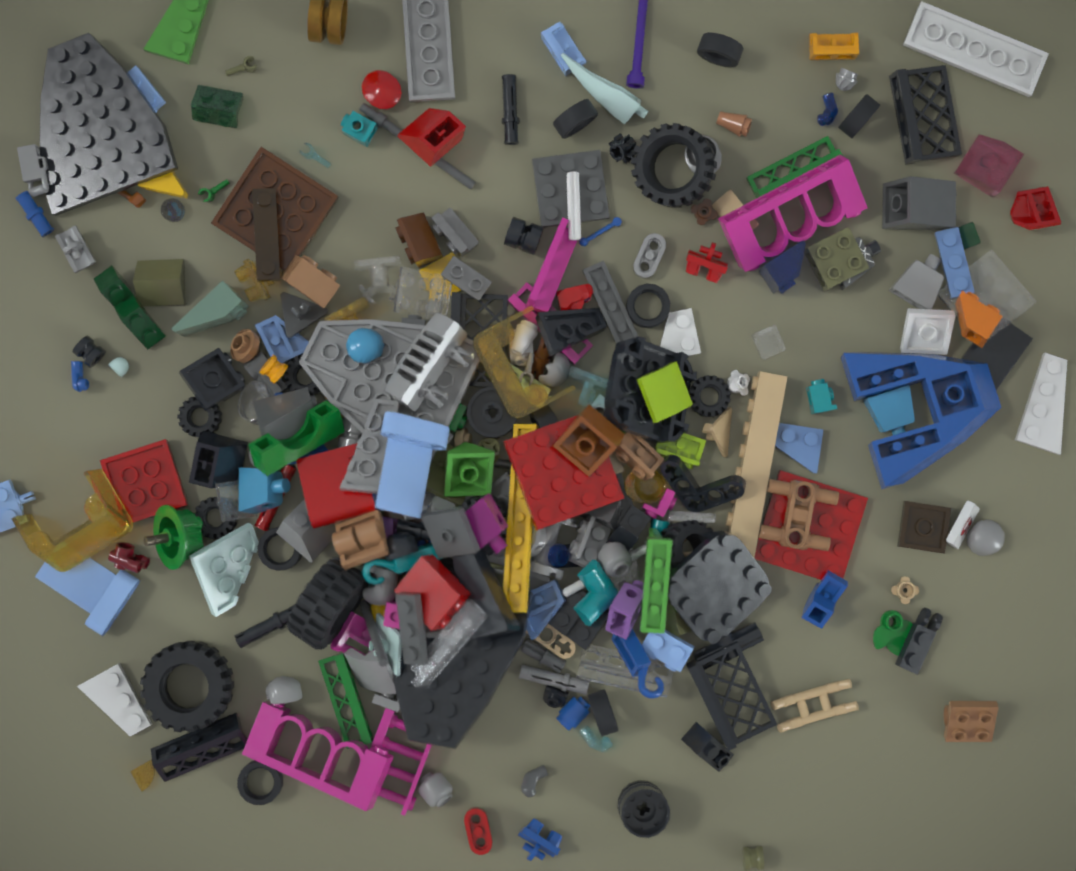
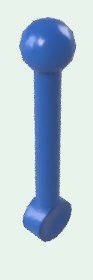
M615 217L612 223L587 238H581L579 240L580 245L587 246L589 241L614 226H620L621 219Z

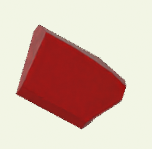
M1049 186L1017 192L1010 211L1014 224L1028 230L1061 225Z

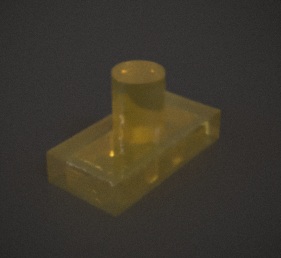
M362 297L323 319L324 321L359 320L356 314L370 307L366 298Z

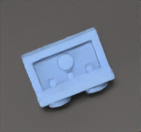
M665 630V634L648 633L642 644L650 659H658L665 663L664 666L669 670L679 672L683 670L695 646Z

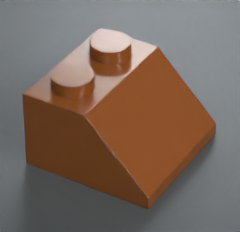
M588 404L553 446L585 474L590 476L619 446L625 434Z

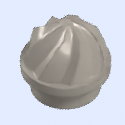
M841 68L839 73H836L837 87L842 91L850 90L857 84L856 78L858 74Z

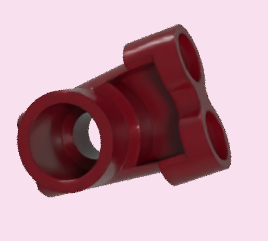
M126 542L116 543L115 549L110 551L108 560L115 563V568L120 570L127 569L135 573H139L141 569H147L150 564L149 557L134 554L135 546Z

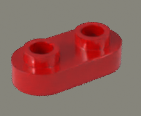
M470 808L464 817L469 846L475 854L484 855L491 850L493 843L488 817L482 808ZM478 815L480 817V821L473 822L472 816ZM484 838L485 844L479 845L477 839Z

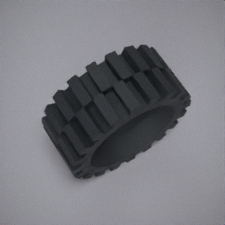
M666 123L662 124L659 129L655 127L650 129L651 134L649 136L643 135L640 138L642 144L640 147L636 145L633 150L637 152L636 158H631V164L635 167V169L631 170L633 177H636L637 181L634 183L637 188H640L642 190L641 193L645 197L650 198L651 201L667 207L681 208L682 205H692L694 200H701L704 197L702 194L705 191L709 192L711 189L709 185L711 180L715 181L716 177L714 168H717V162L714 161L713 157L716 155L709 146V141L694 129L678 123H673V125ZM675 144L685 145L694 154L696 160L695 173L686 185L676 189L666 188L656 177V159L668 146Z

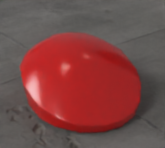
M375 70L369 73L362 82V93L372 106L379 109H389L398 104L402 94L401 85L389 72Z

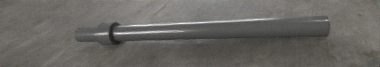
M365 103L359 108V111L377 123L379 128H385L396 137L402 131V129L389 121L388 116L381 111L378 113ZM443 158L435 163V165L470 190L476 184L475 181Z

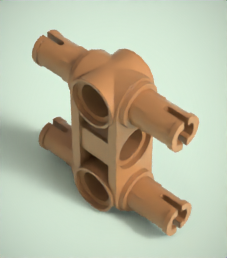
M769 479L767 492L787 496V509L784 525L781 528L761 525L758 538L776 541L781 546L807 550V548L828 551L831 538L810 534L809 529L814 504L821 502L837 505L839 492L822 489L817 484L799 480L785 482ZM802 485L808 489V496L804 499L800 498L797 493L798 488ZM793 531L798 532L800 535V540L797 544H792L789 541V535Z

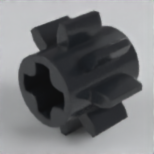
M620 133L609 143V146H611L610 155L616 162L623 159L626 164L637 154V152L633 151L637 143L629 134L623 138V135Z

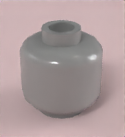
M606 543L598 554V561L607 575L621 577L630 570L632 558L622 543Z
M429 772L420 779L421 785L418 792L430 807L437 806L440 808L452 798L453 787L442 773L438 772L432 775Z

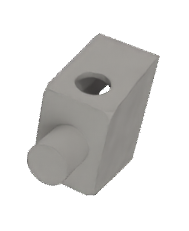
M929 254L924 263L918 260L912 262L890 287L889 291L918 309L932 310L944 280V276L936 271L941 263V259Z

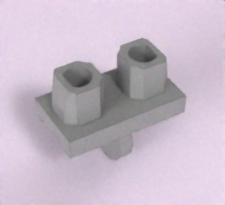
M76 225L55 236L74 273H78L96 263Z

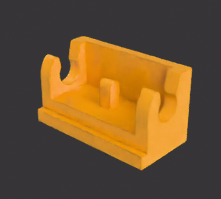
M858 33L810 34V60L856 59L859 55Z

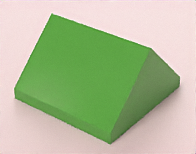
M464 442L448 451L445 497L485 496L488 493L491 495L495 452L468 442Z

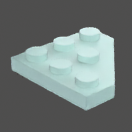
M246 523L189 555L211 614L215 617L236 606L239 598L237 594L241 584H244L251 568L249 564L253 553H257L259 541L253 525L250 523Z

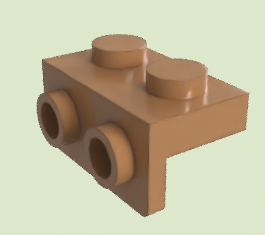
M625 432L619 446L614 450L616 458L631 467L632 473L637 478L644 481L652 478L655 475V470L660 466L664 458L642 437Z

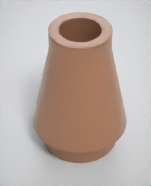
M721 111L716 124L739 137L741 135L746 137L750 130L752 119L747 118L748 115Z

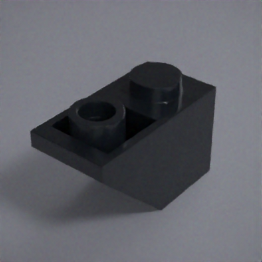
M697 722L681 738L688 747L718 772L734 756L731 751H728L720 741Z

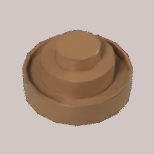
M243 329L238 332L233 338L230 347L232 358L241 363H247L259 352L260 340L258 334L250 329Z

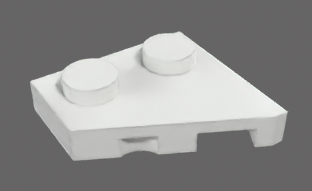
M692 308L668 314L660 347L676 353L684 352L688 356L701 353Z

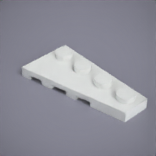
M1043 353L1015 441L1061 455L1067 373L1066 359Z

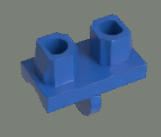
M532 819L518 834L519 837L527 841L522 848L529 852L527 856L529 861H532L534 857L540 860L544 859L545 854L539 851V849L551 857L557 856L561 850L558 847L562 835L551 830L546 839L539 836V833L544 825L536 819Z

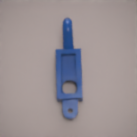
M631 630L627 640L613 634L611 639L632 677L638 676L640 693L646 698L651 699L662 695L664 684L660 677L655 678V682L658 685L657 690L650 691L645 686L646 674L651 661L634 630Z

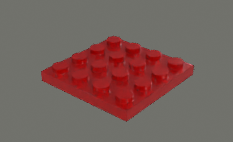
M578 415L504 441L536 531L624 499L609 457L588 476L553 446Z
M779 470L776 480L785 482L799 480L817 484L822 489L839 492L837 505L821 502L814 504L809 529L810 534L831 538L828 551L813 548L800 550L781 546L776 541L758 538L754 559L822 580L828 570L844 578L868 498ZM802 485L798 488V496L802 499L808 496L806 486ZM771 494L762 525L778 528L784 525L788 503L787 496ZM793 531L789 535V541L792 544L799 542V533Z

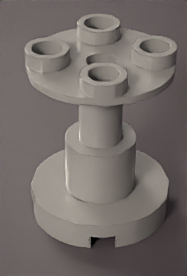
M567 519L553 524L550 540L541 552L530 560V571L562 579L565 570L554 567L559 550L554 547L561 524L577 528L578 526L575 525L576 520Z

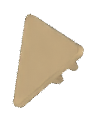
M727 407L713 424H704L702 430L703 433H707L705 439L715 441L722 457L725 458L728 456L731 407Z

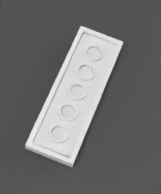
M922 1L918 6L903 46L1027 97L1032 96L1049 54Z

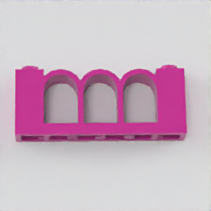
M838 155L718 218L738 266L747 272L756 270L760 267V264L766 262L764 256L773 257L783 252L788 245L789 239L794 242L805 241L814 234L817 224L822 227L834 226L843 217L847 219L857 217L861 214V211L868 207L849 159ZM827 182L833 197V207L827 215L817 217L807 191ZM798 196L805 213V221L801 228L790 232L787 230L778 206ZM770 211L777 229V235L770 245L759 246L749 221Z
M270 701L262 702L242 755L364 811L373 809L394 757L388 754V749L378 745L368 748L367 745L358 740L342 742L340 735L334 729L329 727L313 729L312 723L304 715H289L291 709L284 707L285 703L272 704ZM288 721L297 723L302 732L301 741L293 761L274 753L283 728ZM318 733L326 736L331 745L330 754L322 774L302 766L312 740ZM345 747H352L360 756V765L351 788L331 779Z

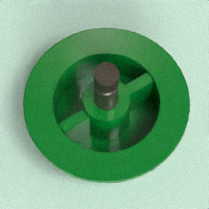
M162 505L154 517L153 536L144 537L143 543L145 546L153 544L156 546L157 553L167 568L171 570L179 569L185 560L190 559L189 555L204 548L201 535L202 520L188 509L176 511L170 505Z

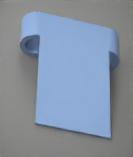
M396 412L384 413L381 435L387 437L388 440L375 508L421 518L432 451L446 450L450 431L449 427Z
M61 538L35 576L89 612L90 615L85 625L101 636H104L140 583L139 579L122 569L115 575Z

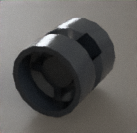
M513 216L504 245L514 249L521 247L523 252L535 255L544 227L534 223L527 225L525 220Z

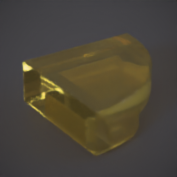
M152 759L130 771L141 792L149 787L154 779L155 768L152 765Z

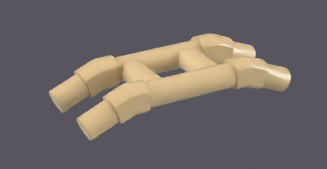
M851 680L831 682L772 701L771 708L773 710L797 703L800 717H794L777 725L778 731L782 733L805 724L859 710L857 701L831 707L828 693L852 688ZM819 696L823 710L809 714L805 700Z

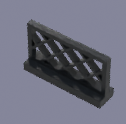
M946 65L912 70L899 69L889 75L905 165L962 155ZM934 72H940L941 82L938 86L928 79ZM915 75L922 81L917 89L910 85L908 76ZM924 84L935 90L930 98H927L920 92ZM937 93L945 99L943 108H940L933 102ZM916 96L926 103L921 111L914 107L913 100ZM928 106L939 113L934 121L924 115ZM941 116H944L949 121V127L946 131L936 124ZM920 118L930 125L925 134L917 126ZM933 128L943 135L938 143L928 137ZM945 138L953 143L954 151L948 152L941 147ZM924 141L934 147L929 155H923L921 145Z
M452 292L451 319L459 324L465 332L466 325L474 320L482 329L472 338L469 335L467 337L474 341L484 331L493 340L486 346V351L494 343L501 349V355L494 362L484 353V356L492 364L482 373L477 368L476 371L480 375L474 381H471L469 386L505 388L508 295L484 294L481 299L488 301L484 304L479 300L482 307L472 315L467 310V299L474 298L461 292ZM493 300H503V309L495 316L487 306ZM485 308L494 318L483 327L475 317ZM466 312H467V313L469 314V316H470V318H469L467 321H466ZM496 320L502 326V332L494 339L486 329ZM501 360L499 368L496 364ZM495 366L500 372V382H490L484 375ZM483 378L486 382H477V381H478L479 379Z
M737 641L697 661L692 660L686 663L728 751L736 748L737 744L778 725ZM736 649L739 655L736 665L724 661L726 654ZM710 661L719 663L715 675L706 673L702 665ZM722 665L734 668L730 680L718 677ZM738 670L748 674L746 686L734 682ZM708 677L713 679L712 684L710 683ZM717 680L729 684L725 696L715 693L714 687ZM732 685L744 689L740 701L728 697ZM748 691L758 694L756 706L744 702ZM727 701L739 704L735 716L725 713L724 708ZM742 706L754 709L750 721L739 718ZM758 711L766 713L770 719L769 722L762 725L754 723ZM728 718L733 720L732 724H730ZM736 722L748 724L746 733L737 737L734 732Z

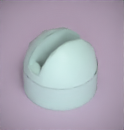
M122 357L115 358L108 364L121 378L129 369L127 360Z

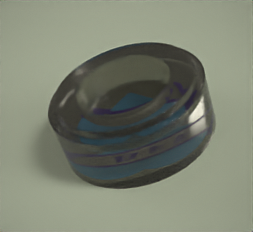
M170 198L161 205V214L170 222H178L185 215V207L178 199Z

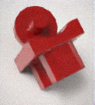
M712 242L709 248L700 246L699 252L707 254V256L692 250L688 251L686 273L697 276L700 267L704 266L709 268L706 279L718 283L722 274H726L728 263L712 258L713 256L721 259L722 252L715 250L716 243Z

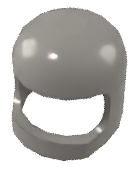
M372 566L370 569L371 577L375 579L384 577L385 580L381 584L373 585L372 588H364L362 594L368 603L384 606L387 602H393L396 597L394 590L398 585L399 574Z

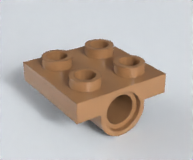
M379 510L335 525L336 532L332 534V542L336 552L340 555L341 566L345 570L389 555L383 517Z
M950 701L949 705L944 707L945 742H992L999 708L997 701Z

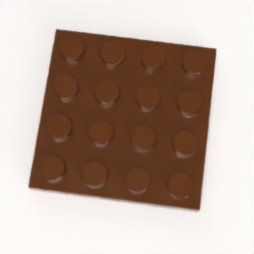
M260 147L211 224L255 252L252 189L276 188L280 269L285 271L295 255L301 257L339 197L268 150Z

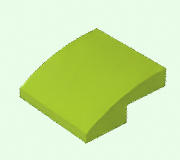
M677 361L637 379L653 423L662 421L693 405Z

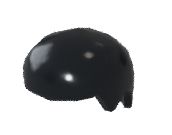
M396 532L386 538L389 555L384 556L386 561L418 551L416 538L407 532Z

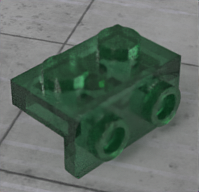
M198 85L191 102L192 119L202 123L237 128L238 113L243 102V93Z

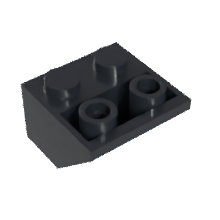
M203 431L196 443L189 483L211 489L239 485V468L244 466L248 442Z

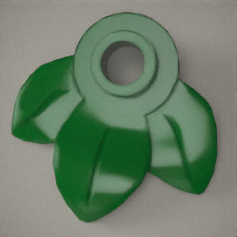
M895 610L884 612L881 616L880 625L874 630V647L878 650L886 646L891 653L899 656L913 624L910 621L904 620L901 614ZM890 618L893 619V624L891 626L889 625Z

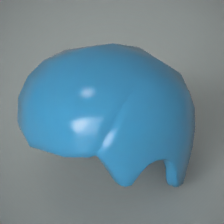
M367 328L357 329L348 337L346 343L347 353L355 362L370 363L374 359L381 357L384 349L383 338L376 330Z

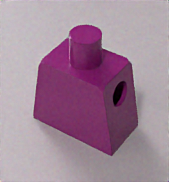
M488 493L470 507L465 514L480 549L488 543L494 552L498 554L507 546L499 534L508 525L492 496Z

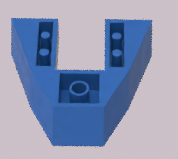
M850 352L843 353L841 356L842 365L854 401L907 385L921 383L934 424L875 440L868 445L881 489L907 482L965 442L1001 408L987 363L936 354Z

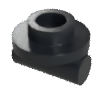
M547 685L543 700L552 708L562 707L565 705L569 692H563L561 689Z

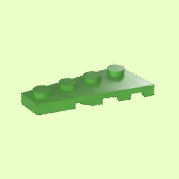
M173 0L143 50L189 65L209 0Z

